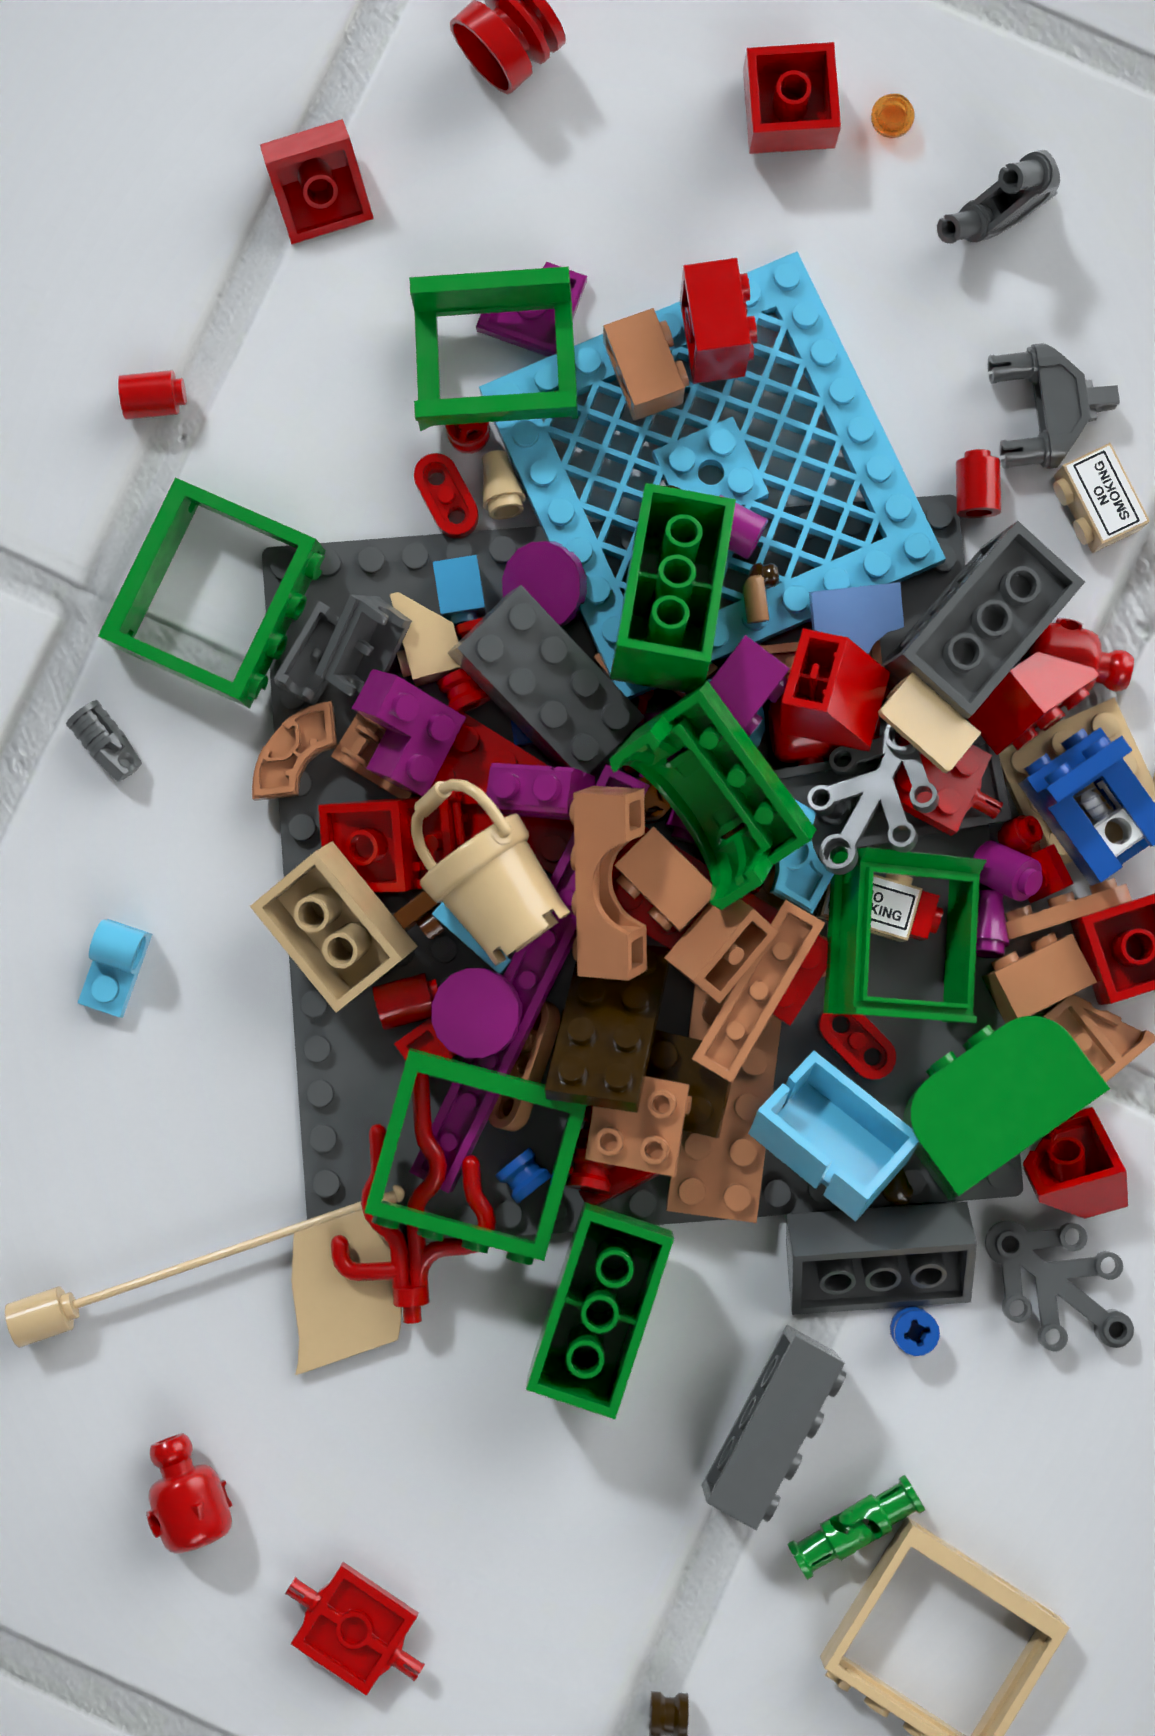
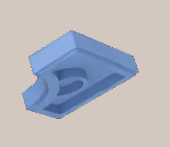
M900 582L809 592L812 630L848 637L867 654H869L874 643L887 632L904 627Z

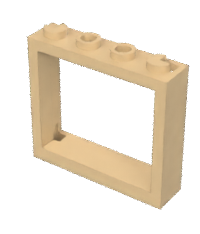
M906 1517L821 1653V1661L827 1670L825 1676L836 1682L838 1687L848 1692L852 1686L866 1696L864 1702L880 1715L888 1717L891 1712L905 1721L903 1728L912 1736H965L844 1656L907 1552L913 1547L1036 1628L971 1735L1004 1736L1070 1627L1059 1615L909 1517Z

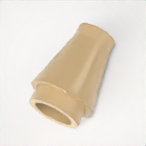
M495 450L482 456L483 508L488 510L489 516L492 519L497 520L509 519L519 515L524 510L523 502L526 500V496L510 465L507 452Z

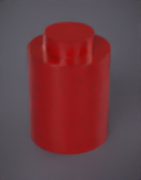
M173 370L120 375L118 378L119 399L125 420L178 415L180 405H186L187 403L183 378L176 379Z
M969 450L964 453V458L956 461L957 515L959 517L987 518L1001 513L1000 459L991 456V451Z
M422 973L373 987L374 1000L383 1029L388 1030L431 1018L432 1002L439 987L437 980L428 981L426 974Z

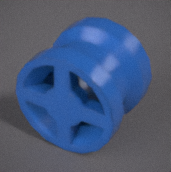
M528 1148L495 1175L500 1183L508 1184L512 1190V1198L517 1204L552 1177L547 1169L540 1168L535 1162V1153L531 1148Z
M915 1306L904 1307L896 1312L890 1323V1335L894 1343L907 1354L923 1356L931 1352L938 1344L940 1337L939 1326L935 1318L921 1308Z

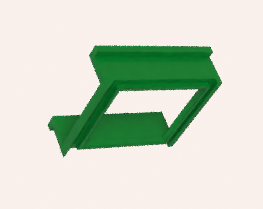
M569 266L409 277L410 295L415 312L418 400L414 401L415 420L418 421L420 432L431 426L559 417L578 419ZM544 309L555 310L559 391L441 399L437 317Z
M872 847L856 848L858 851V862L854 869L846 874H834L830 882L828 952L823 1013L939 1020L949 1023H976L977 1016H973L979 880L980 872L987 860L910 851L898 852L891 849ZM836 853L833 857V862L836 864L845 862L848 858V853ZM874 873L949 880L943 1002L867 996Z

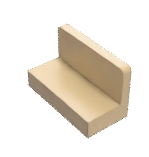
M913 672L893 688L887 696V702L878 712L883 720L943 773L952 770L981 734L980 731Z

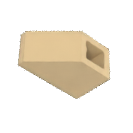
M399 592L390 594L393 607L412 620L403 639L404 650L397 652L403 677L412 675L414 684L418 687L437 682L447 674L460 669L461 667L448 654L458 643L454 624Z

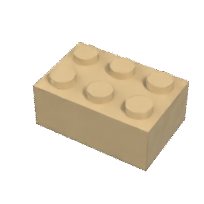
M333 841L311 854L250 905V908L336 1013L418 947Z

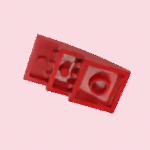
M463 794L460 803L465 840L467 842L494 823L474 798ZM421 797L318 805L321 846L323 847L333 841L373 892H402L412 889H423L420 885V880L428 870L415 850L411 835V820L415 812L414 806ZM448 798L428 817L423 819L422 833L425 844L437 864L457 849L452 804Z

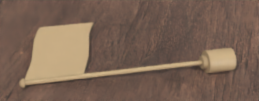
M393 1185L392 1191L384 1193L383 1201L397 1204V1201L398 1203L401 1202L405 1196L404 1189L399 1185ZM360 1201L79 1299H75L71 1292L65 1293L62 1287L58 1286L6 1304L5 1319L13 1342L17 1347L21 1348L72 1330L74 1328V1319L79 1318L78 1308L294 1234L291 1283L299 1335L298 1365L295 1376L397 1341L401 1328L402 1307H396L393 1304L392 1280H349L340 1275L334 1267L331 1256V1240L337 1235H343L347 1238L349 1255L355 1263L391 1262L390 1248L387 1241L373 1230L366 1221Z

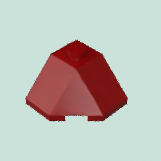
M1093 1107L1080 1110L1043 1136L1035 1151L1031 1150L1023 1162L1024 1172L1040 1203L1084 1219L1128 1207L1127 1171Z

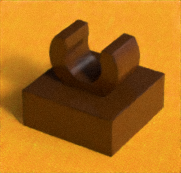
M425 891L393 914L406 931H409L418 924L430 941L445 930L432 915V912L441 902H434Z

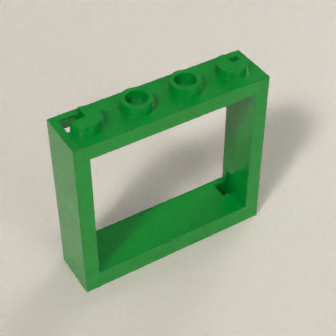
M175 477L98 637L116 649L250 709L261 689L266 690L268 684V676L266 674L273 660H278L286 648L288 641L286 633L292 620L299 619L304 611L307 602L305 593L311 581L317 580L322 573L320 566L325 558L326 550L317 539ZM198 506L297 549L233 682L134 638Z
M410 1048L364 1213L373 1215L372 1223L383 1227L399 1229L400 1223L418 1227L416 1234L431 1240L443 1241L445 1235L463 1239L461 1246L472 1251L488 1253L489 1247L507 1251L506 1258L517 1263L532 1265L534 1259L545 1261L587 1105L548 1100L545 1095V1084ZM418 1072L569 1113L534 1241L383 1201Z

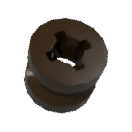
M651 1691L649 1736H688V1693H678L675 1697H664L661 1692Z

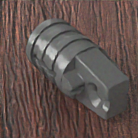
M98 700L83 706L66 722L67 727L74 732L75 737L82 742L83 747L90 752L91 757L117 782L132 775L141 766L142 762L126 735L118 728L116 722L110 718V715L102 708Z

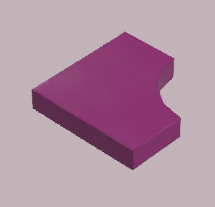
M546 262L543 268L561 267ZM569 270L572 315L574 318L587 283V276ZM554 309L480 314L476 325L477 332L547 357L557 354Z

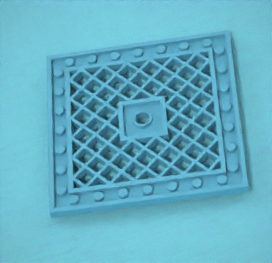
M798 251L747 272L750 284V301H746L747 316H754L756 325L778 332L773 348L759 343L753 344L754 355L768 360L762 376L746 370L745 377L727 379L722 393L701 386V383L693 384V382L689 381V386L685 387L684 391L688 393L683 409L680 410L672 407L657 413L678 421L671 438L650 431L656 413L647 416L642 427L621 420L627 403L621 388L609 384L617 380V377L603 343V334L574 346L577 397L589 392L584 406L577 404L579 420L573 434L553 427L555 418H546L545 422L542 419L493 422L547 541H555L562 544L561 546L566 547L569 552L572 551L582 563L587 576V595L584 604H580L579 611L609 677L624 598L622 593L625 592L626 586L623 580L630 564L637 526L636 521L616 513L623 497L639 503L642 501L643 492L627 486L634 469L655 476L653 482L655 485L661 486L664 480L666 486L672 485L682 490L715 496L722 495L726 498L736 499V503L772 519L767 536H761L756 545L762 548L756 564L761 562L763 565L768 550L791 559L785 577L779 575L777 586L766 589L769 621L747 624L743 594L722 587L721 597L735 603L720 609L718 612L710 664L728 658L745 635L757 644H760L812 621L809 592L902 582L937 567L946 560ZM679 301L655 311L659 322L665 320L670 328L674 346L669 348L674 361L676 362L677 359L689 362ZM775 313L777 318L771 317L769 315ZM785 335L795 356L780 351ZM557 354L479 386L481 396L559 391ZM774 363L797 370L791 386L769 379ZM803 373L814 395L798 389ZM735 379L757 387L751 404L729 396ZM764 390L786 398L780 414L758 406ZM598 392L619 400L613 417L592 409ZM695 397L718 404L711 421L689 413ZM793 401L815 408L810 425L787 417ZM724 407L746 415L741 431L733 416L719 422ZM821 412H823L832 433L816 428ZM753 418L775 425L770 442L747 434ZM587 420L609 427L602 444L581 437ZM685 424L700 429L679 439ZM782 428L805 436L799 453L776 445ZM616 430L638 438L631 455L610 448ZM551 438L569 444L562 462ZM811 439L834 447L828 464L805 456ZM645 441L660 446V448L653 450L652 454L656 464L639 458ZM576 447L597 455L591 472L570 465ZM748 447L765 453L759 470ZM840 450L851 472L834 466ZM771 456L794 464L788 481L765 473ZM605 458L626 466L620 483L599 476ZM706 465H714L721 470L723 478L717 484H705L698 476L699 470ZM800 467L823 475L817 492L794 484ZM569 477L586 483L580 500ZM829 477L852 485L847 502L823 494ZM594 486L615 493L609 511L587 504ZM766 486L783 492L777 509L760 503L769 497V491ZM858 488L870 511L852 505ZM789 495L813 503L806 520L783 512ZM819 505L842 513L836 531L813 523ZM586 515L604 521L598 539ZM848 516L871 524L865 541L842 533ZM779 522L802 531L796 548L772 540ZM612 525L634 532L627 550L605 543ZM878 527L883 539L871 544ZM808 533L831 541L825 559L801 551ZM837 544L856 550L831 561ZM728 550L724 577L728 568L748 575L753 565L733 558L734 552ZM604 554L622 560L616 579ZM797 561L815 567L810 571L791 578ZM611 680L629 700L656 689Z

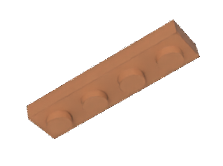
M787 900L784 901L771 923L778 931L777 935L735 984L692 1058L693 1061L730 1083L735 1079L825 925V922Z

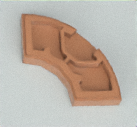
M332 701L315 704L298 711L285 720L271 736L267 744L263 746L253 774L252 799L254 801L299 796L300 778L308 763L321 752L336 748L338 745Z

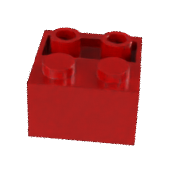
M803 628L781 701L780 733L870 752L879 719L878 712L883 704L890 672L848 637Z
M1036 652L1012 668L976 712L967 719L981 732L980 735L996 755L1011 745L1018 751L1039 735L1035 730L1037 727L1045 732L1064 718L1066 714L1061 708L1065 706L1070 711L1087 698L1090 693L1085 687L1095 680L1099 674L1094 668Z

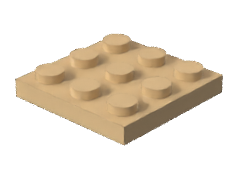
M1115 697L1059 721L1045 732L1043 730L1037 731L1039 735L1018 751L1011 745L999 754L1004 782L1019 815L1033 816L1038 820L1043 830V837L1039 843L1041 849L1055 844L1064 865L1073 860L1018 783L1029 776L1024 768L1046 753L1053 760L1066 751L1061 743L1082 728L1089 735L1100 727L1111 742L1123 736L1133 750L1124 756L1123 759L1155 803V783ZM1092 782L1090 785H1088L1080 792H1078L1075 796L1096 786ZM1097 788L1093 791L1098 795L1101 794ZM1081 795L1074 797L1078 804L1081 801ZM1101 795V796H1100L1101 800H1102L1103 802H1105L1106 800H1105L1104 797ZM1106 803V804H1105L1106 807H1107L1108 809H1111V807L1109 806V804ZM1082 804L1079 805L1081 809L1084 811L1085 807ZM1084 812L1086 816L1089 818L1090 814L1088 812ZM1108 821L1105 826L1106 838L1111 843L1122 840V828L1117 823Z

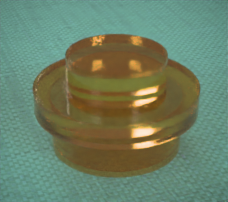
M896 93L879 98L871 112V123L874 129L880 135L887 138H898L905 135L911 129L915 118L914 108L910 101L903 95Z

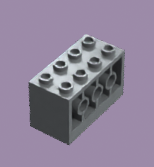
M1016 521L978 550L884 659L881 665L890 672L887 688L892 691L900 681L913 672L965 719L971 717L1082 587L1085 581L1019 521Z

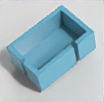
M815 1051L789 1076L786 1085L783 1083L758 1109L748 1133L815 1189L821 1183L827 1188L823 1195L855 1222L906 1165L918 1146V1140L911 1127Z

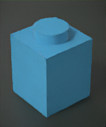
M477 555L434 561L433 568L441 616L451 621L454 627L485 616L486 608Z

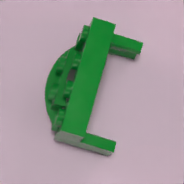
M708 680L636 729L619 750L609 758L613 772L626 765L642 774L661 793L679 816L700 850L710 873L712 890L709 902L720 910H723L762 885L772 866L810 842L816 831L811 821ZM683 747H687L685 750L677 754L669 761L667 760V758H669L671 755H673ZM744 822L746 824V827L731 837L723 838V835Z

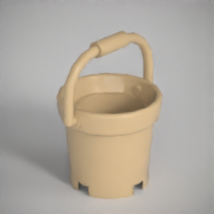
M450 779L446 782L438 781L415 803V812L411 820V835L415 850L428 870L420 880V885L434 902H443L482 947L495 966L505 961V956H508L513 951H520L556 925L558 921L552 914L553 911H555L559 918L566 917L570 913L527 842L529 833L518 814H512L504 818L494 802L480 788L468 781ZM452 791L464 792L478 802L494 824L471 838L437 864L425 844L422 833L423 819L428 817L451 795Z

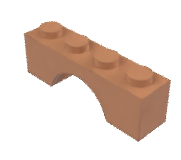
M591 786L573 793L574 799L570 805V821L574 825L575 845L571 852V866L575 871L576 891L572 897V912L576 916L577 936L573 943V957L577 961L578 976L629 981L647 971L646 925L631 917L618 902L612 885V869L616 856L623 846L631 840L645 835L644 788Z

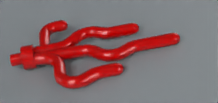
M418 1072L412 1091L414 1133L418 1147L428 1160L429 1169L426 1178L409 1198L407 1207L425 1211L428 1201L439 1191L445 1181L447 1163L443 1149L433 1136L429 1075ZM375 1124L369 1130L371 1173L362 1190L361 1206L366 1221L373 1230L387 1241L390 1248L391 1262L355 1263L350 1258L349 1243L343 1235H337L331 1240V1256L334 1267L340 1275L349 1280H392L393 1304L396 1307L403 1308L404 1323H419L422 1321L421 1306L430 1303L428 1274L432 1264L442 1257L469 1255L476 1253V1251L462 1247L463 1239L444 1238L443 1241H433L426 1246V1238L417 1235L418 1227L407 1225V1247L405 1236L400 1229H392L372 1223L373 1215L364 1213L386 1135V1128L381 1124ZM468 1155L462 1161L463 1188L466 1201L477 1217L478 1226L495 1230L496 1219L494 1210L481 1187L479 1159L474 1155Z

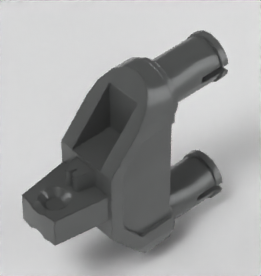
M1038 150L1025 155L1018 163L1006 164L1007 168H1001L996 183L975 200L965 204L959 213L944 215V219L940 218L937 224L939 238L947 244H952L962 239L969 242H980L995 237L1023 221L1036 209L1058 194L1060 173L1052 155L1047 150Z
M1033 344L1027 348L1026 352L988 356V372L993 371V374H989L991 384L1027 378L1030 383L1032 382L1039 426L1038 437L1010 441L1002 440L1000 442V456L1005 455V459H1001L1003 469L1039 463L1047 469L1058 468L1087 422L1095 421L1097 419V412L1114 410L1120 403L1118 385L1093 387L1092 380H1085V374L1059 351L1047 344Z

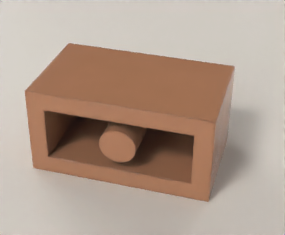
M654 308L603 325V343L633 421L683 404L685 387L689 386L688 375L681 360L674 361L669 348L674 346L670 328L665 320L659 322Z
M654 826L614 865L621 874L615 881L633 899L641 893L653 905L647 913L666 932L674 926L681 933L710 903L712 884Z
M738 899L723 910L709 903L665 956V959L720 1004L777 935L778 931L741 899Z
M1051 932L1030 943L1033 951L1021 957H1018L1016 951H1013L991 962L995 970L983 975L982 978L1005 1024L1019 1017L1031 1016L1097 982L1073 934L1057 938L1055 932Z

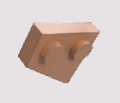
M1074 994L1057 1002L1040 1016L1058 1023L1067 1030L1105 1082H1108L1155 1042V1035L1147 1030L1140 1031L1122 1022L1121 1017L1107 1010L1100 1011L1094 1008L1090 1002Z

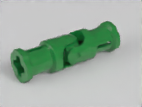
M903 1475L899 1478L898 1484L877 1496L870 1494L838 1515H834L820 1523L818 1531L799 1542L791 1541L787 1545L808 1580L813 1577V1572L836 1558L841 1561L862 1547L890 1533L892 1525L914 1512L920 1514L925 1511V1508L911 1483ZM862 1519H869L868 1525H865Z

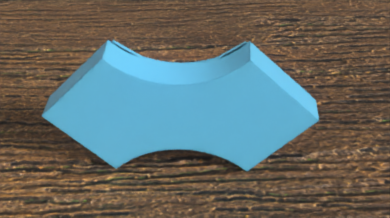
M795 800L813 824L816 811ZM812 839L775 864V877L770 893L784 901H789L809 914H813L834 875L827 871L814 850Z

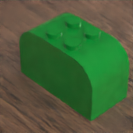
M645 483L609 680L686 694L705 683L711 663L736 499Z
M1024 1016L1009 1021L996 1031L990 1025L984 1027L962 1045L966 1052L958 1058L951 1051L933 1063L925 1071L929 1078L924 1081L908 1100L904 1110L903 1122L912 1128L918 1140V1146L914 1151L948 1200H952L1110 1090V1087L1072 1036L1061 1025L1040 1016Z
M584 1202L535 1348L527 1377V1391L616 1420L674 1242L672 1230Z

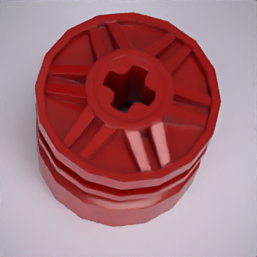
M473 0L450 21V30L465 57L500 92L507 95L512 93L533 74L530 60L542 64L550 58V52H556L566 43V35L561 22L546 0H484L485 4Z

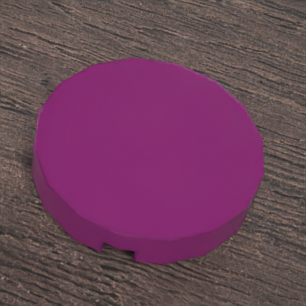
M555 541L530 542L517 549L507 561L502 576L503 598L510 591L522 585L556 623L562 627L576 617L577 614L575 613L579 610L580 604H584L587 595L586 573L580 559L572 551L569 552L566 547L561 546L562 544Z
M466 968L451 974L438 987L432 1002L431 1022L437 1038L449 1051L464 1058H488L503 1052L515 1040L520 1029L518 1027L520 1025V1017H522V1003L516 988L504 975L486 968Z

